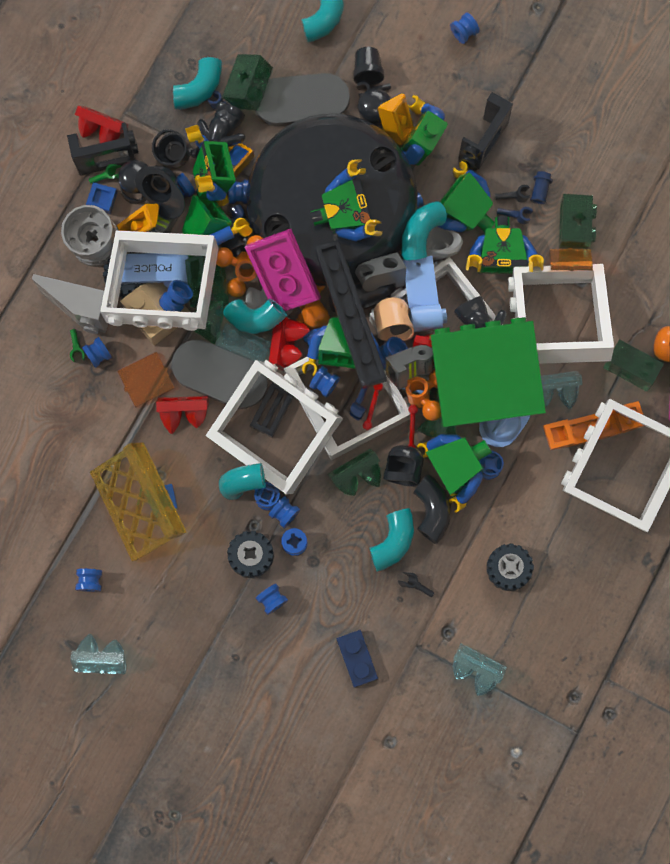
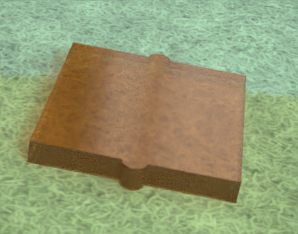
M550 249L551 270L593 271L591 249Z
M157 352L117 371L125 386L124 391L128 392L135 407L175 388L167 374L168 368L163 366Z

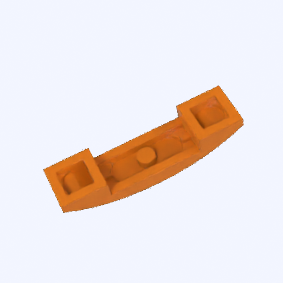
M639 401L623 405L643 415ZM612 411L598 440L638 429L644 425L616 411ZM592 414L569 421L565 419L543 425L550 450L585 444L587 440L584 439V435L590 425L595 426L599 417Z

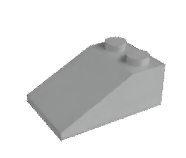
M33 274L32 280L40 292L84 328V331L91 334H98V331L106 333L108 323H106L100 312L104 295L103 290Z

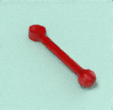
M383 383L373 385L375 391L367 419L362 425L365 430L372 428L371 420L379 392L383 390Z
M413 404L408 408L410 413V434L407 446L416 448L414 444L415 414L418 412V407Z

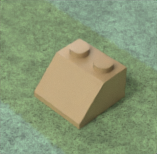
M146 283L137 287L120 302L124 309L165 311L160 306L159 299L164 292L168 291V288L164 283ZM184 305V308H183V310H182L181 312H190V311H189L188 308ZM147 326L140 329L155 346L178 327L163 329L158 326Z

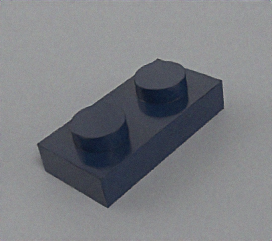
M361 630L336 638L353 687L355 688L377 680L378 676Z

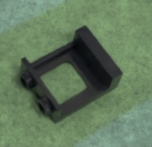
M491 92L487 99L483 120L491 124L482 139L476 144L463 137L461 142L459 159L466 162L470 168L475 167L480 170L509 123L513 103Z
M125 122L122 123L125 136L122 139L82 147L77 133L67 135L71 157L80 176L104 171L110 164L123 166L128 161L136 160L135 154H139L133 130L128 131ZM119 151L128 152V156L97 163L94 160L95 157Z

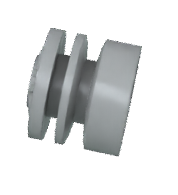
M83 205L74 208L66 215L62 223L61 235L64 244L81 263L87 266L100 267L108 264L107 260L111 258L115 233L119 230L103 209L95 205ZM93 237H94L95 239H98L96 242L93 241V240L91 241V239H92Z

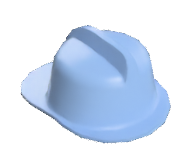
M530 415L480 422L479 432L487 444L494 447H504L510 445L527 424Z

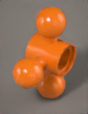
M253 235L247 240L246 245L261 240L263 237ZM221 247L218 249L216 264L220 267L235 266V274L237 278H233L228 282L227 292L232 297H241L246 292L245 282L252 281L257 274L254 267L249 270H244L240 267L244 263L252 265L247 252H242L237 257H233L230 249Z
M434 369L429 374L428 381L422 377H414L407 380L408 386L405 387L409 404H414L418 408L423 407V416L429 421H436L441 417L439 402L430 401L429 390L433 387L437 388ZM416 390L423 391V393L419 395L412 394Z

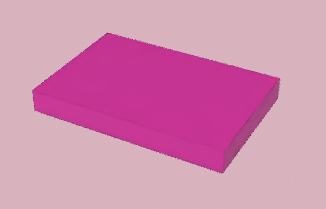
M292 229L245 246L267 298L276 301L285 311L321 298Z

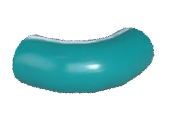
M320 0L319 10L314 15L301 19L308 43L328 35L337 26L344 9L343 0Z
M214 57L200 59L198 61V73L194 80L187 84L173 86L175 110L198 106L212 96L220 83L222 61Z
M438 201L428 203L417 209L408 220L402 235L403 260H417L427 257L429 233L435 227L443 225L447 219L446 209L442 203Z
M270 298L265 304L256 309L249 308L243 300H234L225 307L223 312L227 321L239 331L251 334L269 331L287 317L285 310Z
M262 463L231 469L219 479V491L228 500L239 499L246 491L263 489L266 486Z
M410 508L398 510L386 516L389 525L386 539L382 543L369 548L376 572L385 570L398 563L410 549L414 536L413 515Z

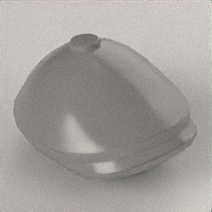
M435 227L431 230L427 239V256H432L433 261H437L457 254L463 244L461 236L455 231Z

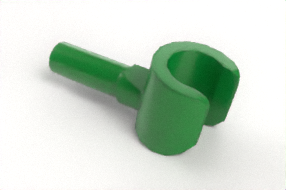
M108 165L105 172L89 178L90 184L108 178L118 180V174H115L117 168L122 166Z
M72 329L70 333L73 349L70 352V358L75 362L74 354L81 352L84 361L86 353L80 349L76 329Z

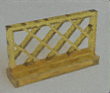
M144 442L129 443L123 447V451L90 471L132 562L139 560L173 538L187 533ZM127 457L130 463L128 473L119 470L121 460ZM104 470L112 472L109 485L104 483L100 476V473ZM118 474L127 477L124 490L115 487ZM133 479L137 480L141 486L139 495L130 492ZM114 491L123 494L120 507L115 506L112 501ZM128 497L138 500L135 512L126 510ZM143 502L148 503L152 509L150 518L140 515ZM124 514L133 517L131 530L125 528L123 524ZM139 519L149 522L146 535L136 532ZM154 525L160 526L164 537L159 540L151 537ZM135 536L144 539L142 550L138 553L133 545Z

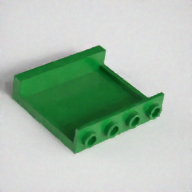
M526 317L510 319L511 324L501 325L499 320L485 322L486 327L475 328V324L460 326V331L450 332V327L434 329L435 334L430 335L429 340H431L441 411V427L546 413L533 321L526 322Z

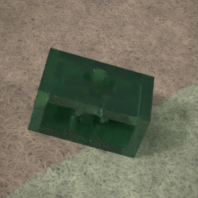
M238 54L222 98L230 105L239 109L258 110L273 67L261 55Z
M563 194L560 201L559 249L588 250L591 243L595 242L596 228L592 227V219H596L597 204H593V195ZM575 219H579V223L582 225H577Z
M193 256L185 260L188 285L193 291V296L190 299L191 308H197L206 256ZM217 264L209 311H214L229 304L225 267H220Z
M619 339L614 347L611 361H606L603 368L647 392L653 385L664 363Z

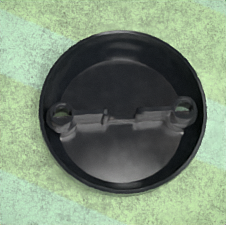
M344 114L310 116L292 123L277 133L258 155L252 167L247 187V213L253 235L266 238L292 229L315 284L327 286L315 252L316 246L339 240L353 282L357 283L359 280L355 275V270L360 264L371 259L397 252L398 254L402 250V235L408 220L415 213L418 205L415 176L409 161L398 144L376 125L364 119ZM351 160H362L357 164V170L366 168L365 174L356 175L355 178L359 177L371 220L381 221V224L375 226V231H382L381 236L371 235L359 241H352L332 233L329 222L314 226L310 211L325 207L321 195L325 193V189L335 177L347 168ZM391 163V167L388 171H379L380 169Z

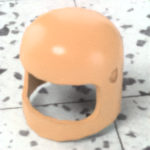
M390 297L383 299L375 306L374 320L380 340L387 341L391 337H398L403 341H407L414 335L413 324L408 316L410 309L403 299ZM395 325L410 327L408 331L399 335H393L390 331V327Z

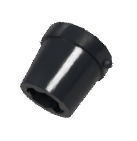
M374 47L358 49L355 52L353 81L356 84L366 82L369 86L380 84L384 80V69L382 68L379 51Z

